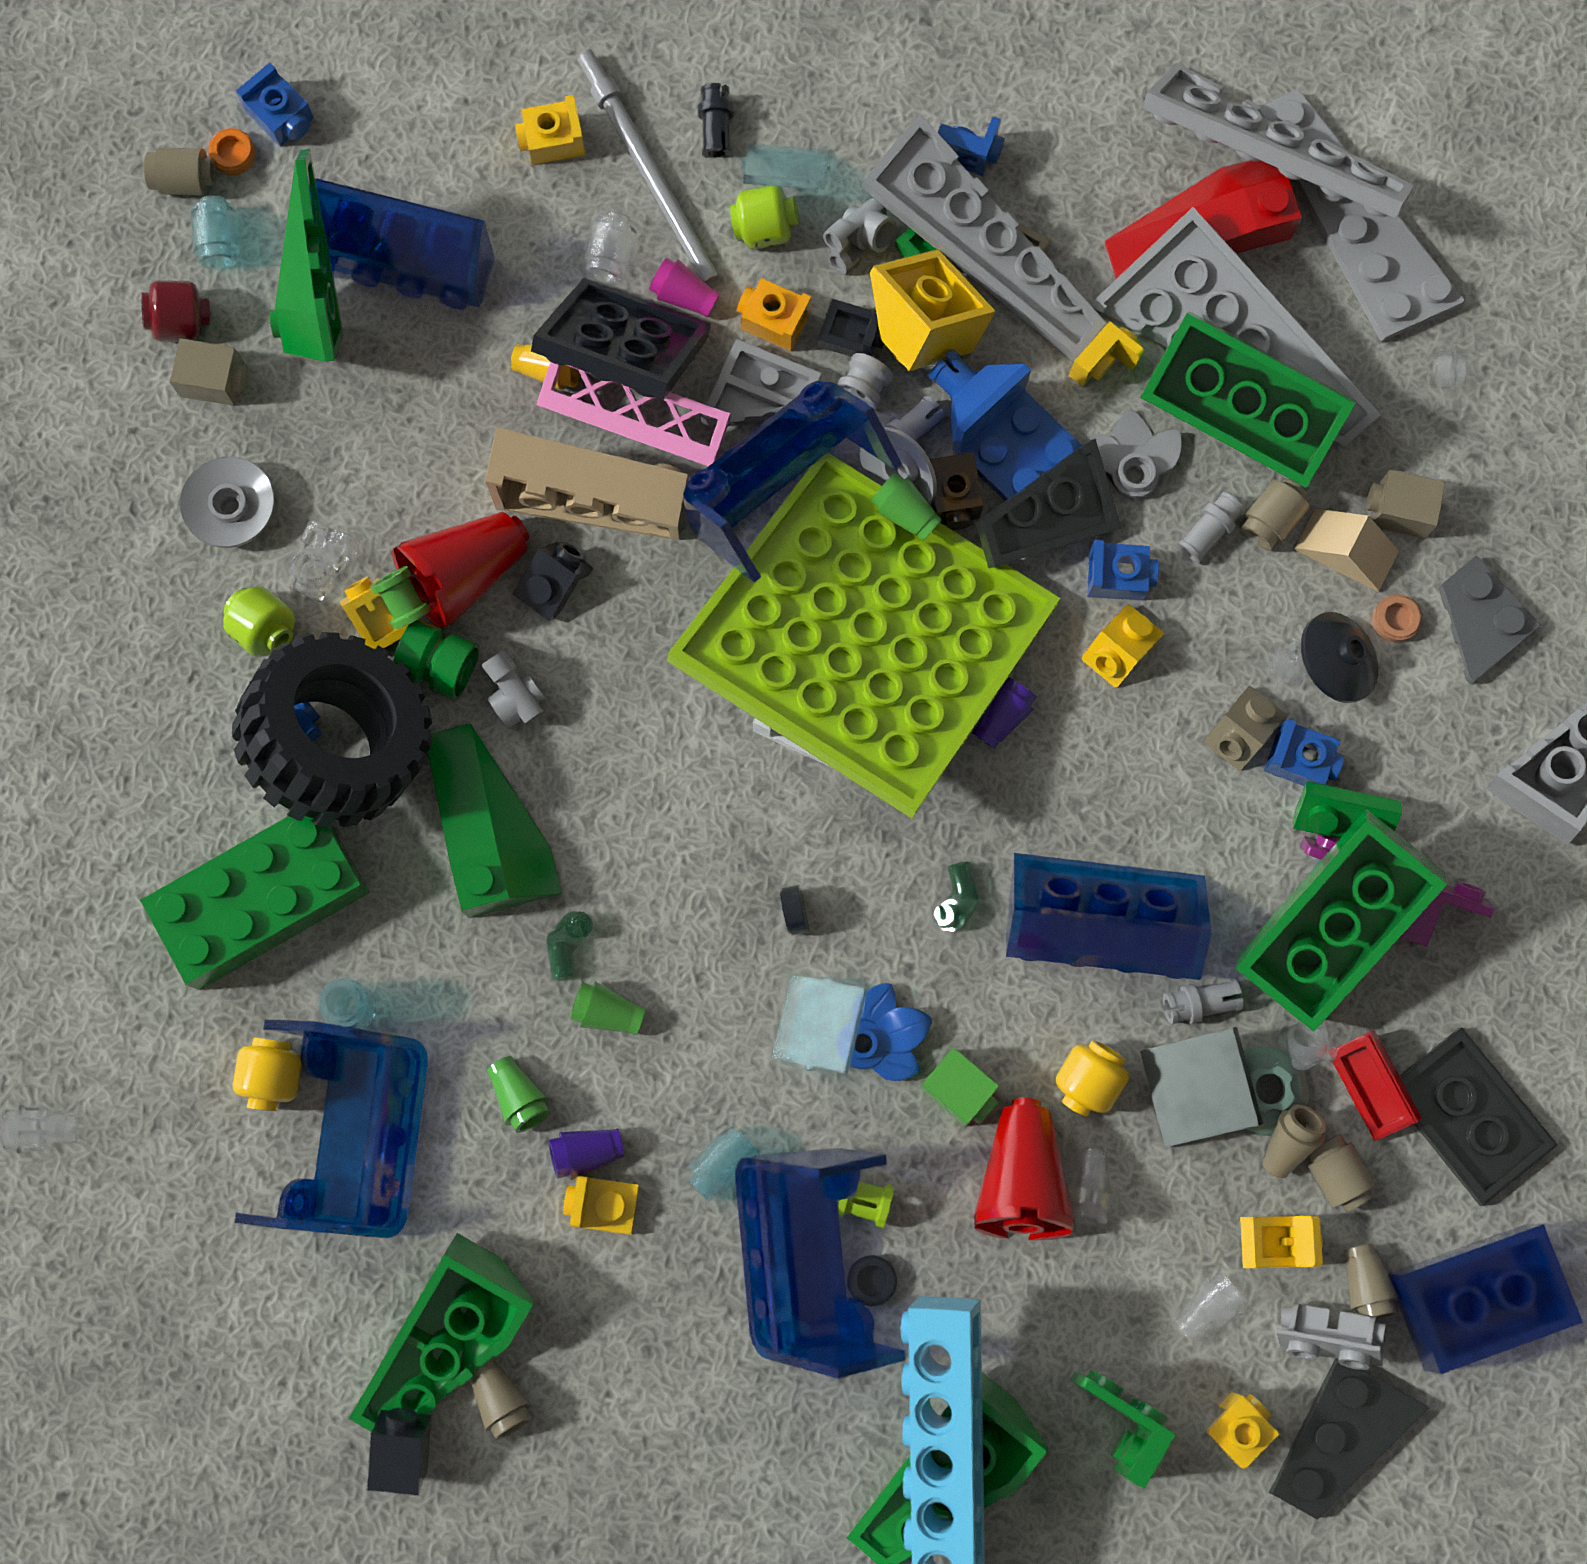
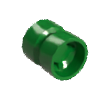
M417 619L410 623L404 631L396 648L393 662L398 664L401 661L411 672L408 678L412 683L418 682L420 685L424 681H428L429 690L456 701L463 694L479 657L480 646L456 634L445 638L443 629Z

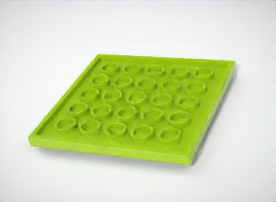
M823 450L668 652L667 662L913 819L1049 619L1061 598L1007 564L988 568L983 549L941 523L923 541L917 535H913L877 513L879 508L871 499L882 486Z

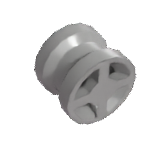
M855 353L849 361V373L847 376L839 379L836 390L843 398L854 401L855 404L873 411L880 403V391L882 388L890 385L893 373L881 361L863 353Z

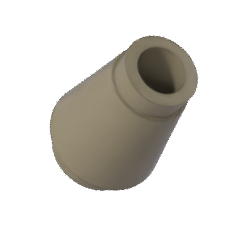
M1294 1105L1290 1110L1283 1111L1279 1116L1266 1155L1262 1159L1264 1168L1275 1177L1286 1178L1290 1172L1324 1143L1326 1124L1323 1118L1316 1111L1304 1105Z
M1374 1244L1360 1245L1345 1250L1351 1311H1356L1358 1315L1377 1317V1319L1399 1313L1396 1301L1400 1297L1378 1253H1376Z
M494 1358L486 1362L470 1378L485 1431H492L496 1440L511 1435L532 1420L527 1410L531 1404L502 1368L498 1366Z

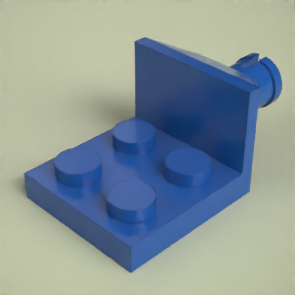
M951 350L945 355L947 362L945 363L940 359L929 373L928 377L934 383H937L952 399L950 409L952 450L956 454L973 452L978 476L1004 501L1082 446L1025 391L1031 369L1026 364L986 365L980 372H977L961 359L955 350Z

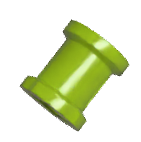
M846 1172L835 1216L841 1218L845 1214L875 1221L876 1227L884 1229L892 1201L894 1185L886 1184L884 1187H879L854 1179V1174Z

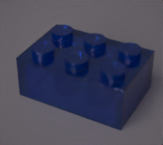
M1524 1224L1388 1274L1400 1297L1397 1302L1422 1367L1427 1372L1444 1374L1583 1323L1544 1224Z

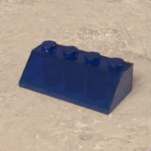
M316 178L333 275L335 271L349 274L355 282L367 287H377L379 282L395 286L399 293L411 298H421L423 293L439 297L440 302L454 309L463 310L466 309L467 305L480 308L495 260L484 220Z
M1014 853L1006 925V957L1020 958L1025 961L1069 964L1074 967L1087 966L1112 969L1123 973L1137 972L1162 975L1172 979L1187 978L1201 980L1212 936L1205 875Z

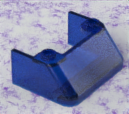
M815 381L805 386L796 398L706 469L700 470L691 476L683 492L687 522L698 539L755 583L761 578V575L732 529L734 526L845 438L894 470L900 467L902 462L872 406L833 382Z
M264 1020L263 1030L303 1036L300 1054L302 1067L312 1078L328 1080L314 1179L297 1178L289 1182L280 1195L277 1216L236 1213L235 1223L286 1230L378 1238L396 1236L405 1226L409 1211L428 1068V1055L425 1047L414 1038L329 1023Z
M832 1148L759 1154L745 1157L738 1161L735 1169V1185L749 1332L752 1344L761 1357L836 1379L906 1360L905 1350L874 1343L875 1322L873 1315L860 1300L846 1296L837 1200L851 1198L856 1193L860 1181V1170L887 1165L886 1154Z

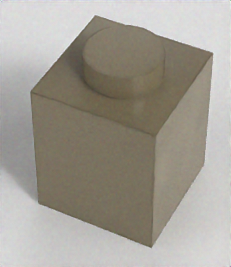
M180 338L170 383L180 397L235 406L237 393H244L246 390L248 367L244 365L235 347Z
M1390 469L1379 484H1372L1367 498L1366 510L1373 512L1372 520L1381 529L1426 539L1438 525L1446 482Z

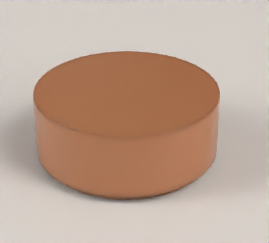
M1394 594L1384 598L1376 606L1372 615V623L1377 634L1384 640L1401 643L1409 640L1418 632L1422 624V613L1418 604L1413 599L1405 595Z

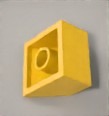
M939 249L875 265L870 272L880 338L908 371L935 364L940 359L945 361V355L951 350H955L960 356L974 352L996 312Z

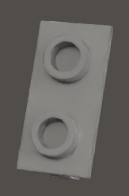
M1294 1303L1293 1308L1283 1307L1281 1327H1287L1289 1330L1277 1328L1276 1334L1280 1347L1287 1348L1289 1355L1304 1360H1317L1318 1355L1338 1358V1362L1341 1365L1359 1370L1369 1369L1370 1364L1383 1367L1381 1347L1374 1346V1343L1384 1345L1386 1324L1377 1323V1317L1340 1311L1338 1329L1336 1330L1328 1328L1331 1314L1329 1309Z

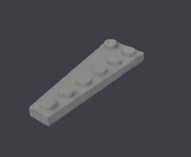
M1175 63L1147 92L1142 109L1153 113L1158 121L1167 125L1178 124L1194 131L1195 135L1205 142H1220L1236 149L1237 153L1244 159L1255 162L1263 161L1278 168L1281 174L1295 180L1305 179L1319 185L1322 191L1329 196L1349 198L1362 204L1364 209L1373 215L1380 217L1390 216L1396 219L1413 190L1414 185L1360 157L1348 153L1327 140L1318 139L1310 142L1304 139V134L1299 129L1300 126L1286 119L1282 122H1271L1263 118L1260 114L1262 107L1248 99L1244 100L1242 104L1232 102L1221 96L1224 87L1180 64Z
M1299 89L1260 105L1262 107L1260 114L1263 118L1271 122H1282L1286 119L1300 126L1299 129L1303 132L1304 139L1310 142L1318 139L1327 140L1346 150ZM1292 179L1381 343L1463 305L1465 301L1461 294L1399 216L1395 219L1390 216L1380 217L1366 211L1363 205L1346 197L1335 198L1329 196L1322 191L1321 186L1305 179Z
M918 114L863 180L861 188L935 249H939L946 258L1074 362L1100 332L1106 322L1071 282L1055 269L1053 262L1039 246L1034 247L1017 228L1019 224L1008 211L1004 213L987 194L989 190L977 177L974 179L957 160L959 156L931 124L921 114Z

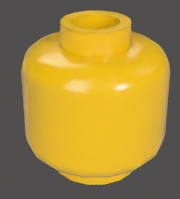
M253 1038L252 1045H246L239 1049L232 1089L238 1096L248 1098L247 1108L277 1112L278 1102H290L296 1098L303 1061L299 1053L292 1051L293 1043Z
M1091 1040L1089 1045H1075L1055 1079L1058 1088L1065 1094L1062 1103L1085 1117L1089 1115L1091 1110L1098 1113L1109 1112L1129 1081V1072L1123 1066L1126 1061L1125 1057L1097 1040Z

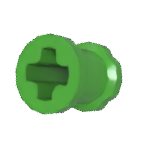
M408 566L385 575L370 586L373 594L379 593L391 613L393 619L390 621L393 629L402 628L421 618L431 610L429 603L422 602L409 579L411 571Z

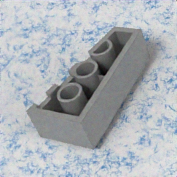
M1587 703L1573 712L1544 738L1542 737L1512 764H1509L1500 771L1486 788L1514 810L1566 845L1574 839L1587 823Z

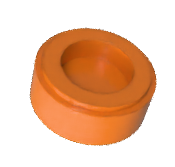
M228 128L213 136L209 143L208 154L210 158L214 159L218 171L226 175H239L246 172L253 165L256 158V149L247 133L240 129Z

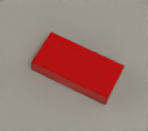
M1375 1030L1327 1052L1374 1141L1422 1119Z

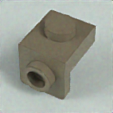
M1249 685L1205 738L1204 743L1234 768L1242 770L1287 714Z

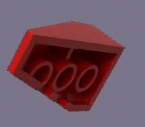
M1249 160L1221 167L1111 236L1104 243L1115 278L1117 279L1192 207L1196 208L1235 253L1291 240L1302 217L1289 178L1281 174L1278 168L1263 161L1255 162Z

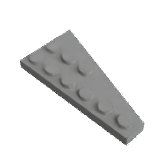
M1192 207L1090 303L1096 310L1107 314L1166 348L1169 346L1186 313L1192 312L1356 400V404L1334 440L1343 446L1350 443L1381 415L1376 407L1195 207Z

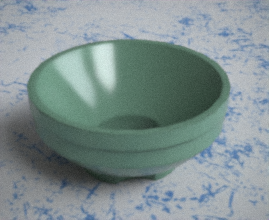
M1258 1046L1244 1050L1263 1125L1243 1130L1254 1135L1271 1136L1283 1111L1290 1110L1294 1105H1308L1309 1084L1301 1065L1292 1056L1273 1047ZM1263 1075H1273L1281 1081L1283 1096L1279 1102L1267 1104L1257 1096L1256 1083Z

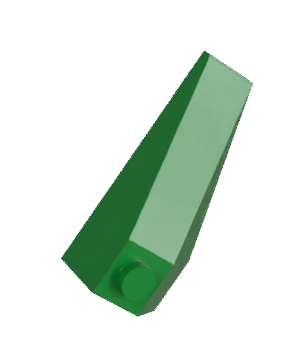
M303 149L300 150L295 160L275 310H270V325L273 337L281 338L284 353L329 362L336 359L343 338V325L311 150Z
M471 723L432 733V743L428 751V757L461 911L468 918L562 894L551 847Z
M456 1233L348 1418L349 1420L371 1432L381 1410L405 1407L413 1409L420 1414H428L436 1408L443 1398L459 1385L462 1386L474 1376L480 1367L492 1357H497L510 1345L535 1301L499 1256Z
M982 1372L985 1509L999 1499L1003 1500L1016 1492L1049 1448L1018 1401ZM949 1404L940 1416H952V1410ZM931 1450L932 1458L937 1465L947 1469L953 1468L952 1460L947 1453L941 1450ZM910 1455L847 1536L848 1540L877 1564H899L912 1556V1551H906L904 1546L906 1520L911 1518V1499H905L903 1480L906 1467H911ZM940 1502L932 1503L934 1512L940 1518L945 1520L954 1519L953 1513L947 1505Z

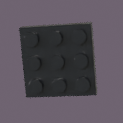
M583 277L534 334L531 352L546 357L554 364L569 365L588 372L598 380L613 381L632 388L642 396L657 397L664 400L705 344L709 336L711 323Z

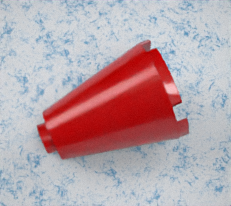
M499 512L403 541L392 550L393 562L396 570L408 566L411 571L409 579L422 602H428L431 610L425 614V617L434 626L445 628L452 625L527 552L526 541L529 540V534L525 525L517 516L510 517L505 512Z
M1013 1099L1011 1106L1004 1107L1001 1110L974 1212V1228L984 1235L1009 1239L1008 1231L1030 1234L1028 1240L1034 1241L1067 1237L1071 1235V1230H1074L1075 1220L1051 1111L1041 1107V1101L1037 1099Z

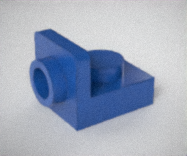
M992 116L984 138L975 135L973 131L963 126L951 127L941 123L938 129V134L959 156L957 160L967 171L983 176L988 162L997 164L1005 142V137L998 135L1001 119Z

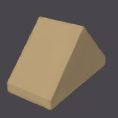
M1314 509L1294 550L1377 592L1380 590L1399 552L1369 515Z

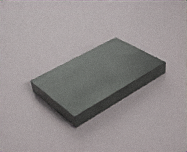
M1462 1027L1454 1031L1399 1075L1422 1117L1414 1125L1479 1206H1484L1558 1146Z

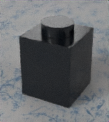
M405 1407L381 1410L370 1435L368 1491L419 1495L428 1468L432 1415L420 1414L413 1409Z

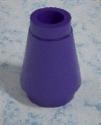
M1008 677L977 723L972 734L995 749L1034 710L1031 705L1037 696L1014 679Z
M618 1128L611 1130L559 1132L558 1138L548 1140L551 1161L557 1179L568 1176L571 1181L576 1179L577 1176H582L615 1161V1159L624 1157L623 1144Z

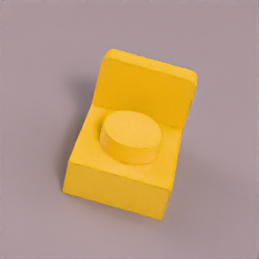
M1109 321L1076 358L1068 376L1082 387L1092 376L1099 381L1116 361L1114 357L1134 371L1139 365L1145 350L1141 347V343L1135 334L1126 328H1118Z
M369 576L348 586L344 590L347 597L339 602L360 637L366 639L365 645L374 649L377 645L385 648L401 639L408 625L399 629H393L390 624L393 617L379 593L373 594L370 586L377 580L372 582Z
M577 1176L576 1186L567 1185L563 1215L571 1216V1227L632 1235L639 1185Z

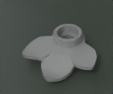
M1133 409L1128 410L1117 421L1112 436L1092 434L1089 439L1096 438L1105 473L1111 476L1115 489L1121 495L1131 499H1139L1149 495L1154 490L1159 476L1175 467L1181 452V436L1178 430H1167L1152 436V432L1144 420ZM1132 469L1141 472L1143 480L1139 483H1132L1127 479L1126 472Z

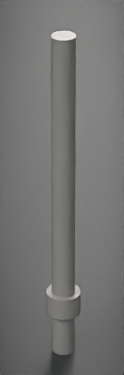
M592 50L583 52L577 60L592 85L590 92L599 108H605L698 276L706 284L719 279L720 276L621 102L622 92L614 78L607 77Z

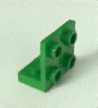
M1090 1369L1087 1376L1074 1372L1070 1378L1071 1382L1138 1424L1134 1433L1127 1429L1123 1432L1111 1456L1117 1459L1113 1467L1116 1472L1140 1488L1145 1489L1176 1435L1164 1427L1168 1417L1135 1397L1130 1404L1119 1398L1124 1389L1098 1372L1096 1373Z

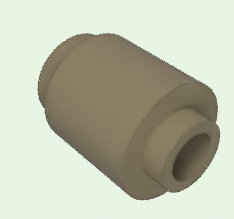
M159 147L156 152H147L145 155V182L149 190H158L161 195H206L208 186H215L216 183L215 161L213 158L207 157L206 151L203 148Z
M1284 479L1283 482L1272 480L1244 515L1246 522L1241 527L1242 533L1250 539L1258 537L1257 544L1264 550L1270 551L1275 544H1282L1309 510V505L1305 500L1307 493L1292 480Z
M1341 1133L1324 1141L1319 1148L1308 1156L1311 1161L1308 1167L1332 1208L1342 1204L1344 1210L1348 1212L1372 1199L1368 1190L1375 1186L1376 1183L1352 1142L1346 1144Z

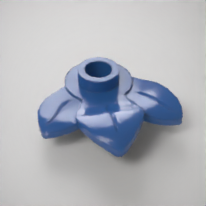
M879 984L866 991L856 1001L854 1021L848 1024L839 1036V1053L842 1059L853 1068H872L881 1077L890 1081L906 1080L920 1072L919 1064L911 1050L926 1038L932 1024V1018L928 1014L914 1008H896V998L892 984ZM865 1035L871 1039L872 1049L869 1052L859 1053L855 1050L853 1041L857 1036Z

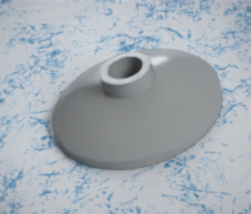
M892 427L876 428L864 437L860 446V462L864 475L881 486L895 472L903 479L908 476L931 505L937 491L936 475L928 456L921 446L906 433Z
M219 457L203 463L189 475L180 494V513L188 530L203 543L218 548L238 547L257 538L268 526L275 507L274 490L266 474L254 463L239 457ZM229 500H236L239 502L237 511L232 514L224 513V504Z

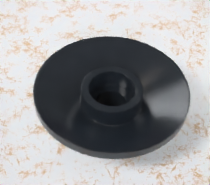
M1336 612L1322 613L1308 622L1302 633L1301 654L1306 671L1314 684L1325 695L1342 703H1355L1369 696L1376 686L1379 668L1375 649L1365 631L1351 618Z

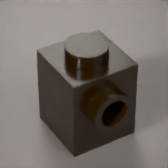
M970 452L929 459L934 468L937 481L936 496L930 506L936 512L935 514L942 519L940 523L946 524V527L951 530H960L972 526L974 519H980L984 506L974 453Z

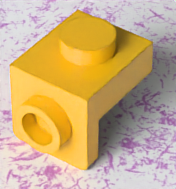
M1128 603L1099 633L1083 654L1082 660L1113 687H1118L1133 668L1164 635V632Z
M1319 1216L1240 1217L1243 1268L1322 1266L1323 1238Z
M1231 1392L1218 1405L1223 1413L1207 1429V1433L1240 1468L1245 1469L1279 1433L1268 1422L1272 1417L1271 1413L1258 1399L1250 1393L1245 1398L1243 1395Z

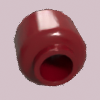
M154 281L149 287V292H141L143 330H151V334L156 341L179 342L180 338L196 341L201 333V325H210L209 297H200L199 290L192 281Z

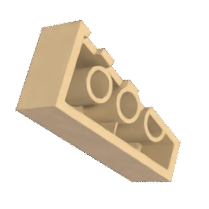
M496 427L485 478L496 510L674 540L680 539L689 492L688 474L682 473L675 466L667 464H655L653 466L628 458L613 456Z

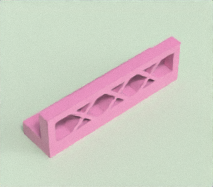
M550 362L536 405L711 468H718L724 450L720 448L732 416L731 413L669 392L664 400L667 401L675 419L657 427L648 424L640 407L657 397H643L637 400L632 388L622 385L631 404L617 411H612L604 408L597 390L613 383V381H600L593 385L588 372L578 369L587 388L570 396L554 390L562 365ZM590 394L594 404L581 400V398ZM676 405L692 411L681 416ZM634 410L638 420L624 414ZM701 413L718 419L710 445L693 440L684 422ZM678 425L682 435L668 430Z

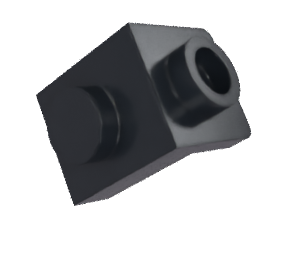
M833 298L831 299L818 337L817 347L850 357L855 353H863L872 357L875 347L879 349L884 348L885 344L880 338L875 307L872 311Z
M554 542L538 549L512 594L551 621L561 612L579 580L588 577L593 567L583 560V553L576 547L565 542Z

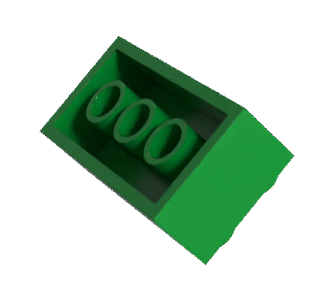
M1187 312L1140 396L1141 399L1306 488L1356 404V400L1192 312Z
M1366 809L1238 954L1236 969L1314 1032L1447 886L1445 872Z
M287 816L140 899L185 985L201 990L370 893L332 825L331 827L315 826L313 818L305 816L302 821Z

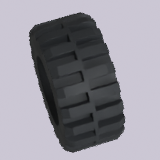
M322 632L318 639H315L314 634H305L295 637L292 644L282 643L272 651L268 659L263 660L235 709L237 716L232 723V737L235 741L239 742L234 748L237 762L241 766L247 764L249 768L244 776L254 789L260 786L266 792L263 797L265 801L274 808L279 803L289 809L287 816L302 821L305 816L314 819L313 824L315 826L331 827L335 820H338L339 825L342 827L358 825L362 818L364 820H372L380 816L388 806H392L398 800L426 761L425 755L431 748L433 736L428 729L433 723L430 708L421 704L426 696L418 682L412 684L408 678L411 672L401 661L398 664L394 663L388 658L390 652L379 645L375 649L365 645L366 639L350 635L346 640L340 639V633ZM306 702H321L345 711L364 731L368 740L370 755L360 758H346L321 749L301 729L294 706Z

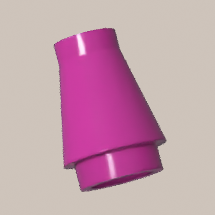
M667 257L660 265L649 287L651 292L658 295L657 300L699 313L708 318L712 307L715 306L720 297L719 292L707 285L681 260L678 259L674 262Z

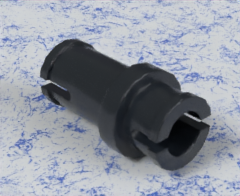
M709 83L701 87L702 102L698 104V117L702 119L703 123L702 156L705 158L710 157V151H713V158H723L731 155L729 119L733 117V104L729 101L728 95L730 92L727 85L724 84L720 92L721 83Z

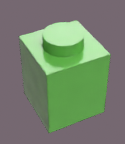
M954 1047L919 1087L963 1126H966L972 1118L981 1124L998 1103L992 1094L999 1085Z

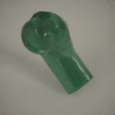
M970 861L956 863L947 867L953 891L942 905L937 906L934 912L936 924L944 930L956 931L964 927L979 907L980 899Z
M572 911L567 913L546 937L552 981L576 977L572 953L593 929L592 919L585 912Z

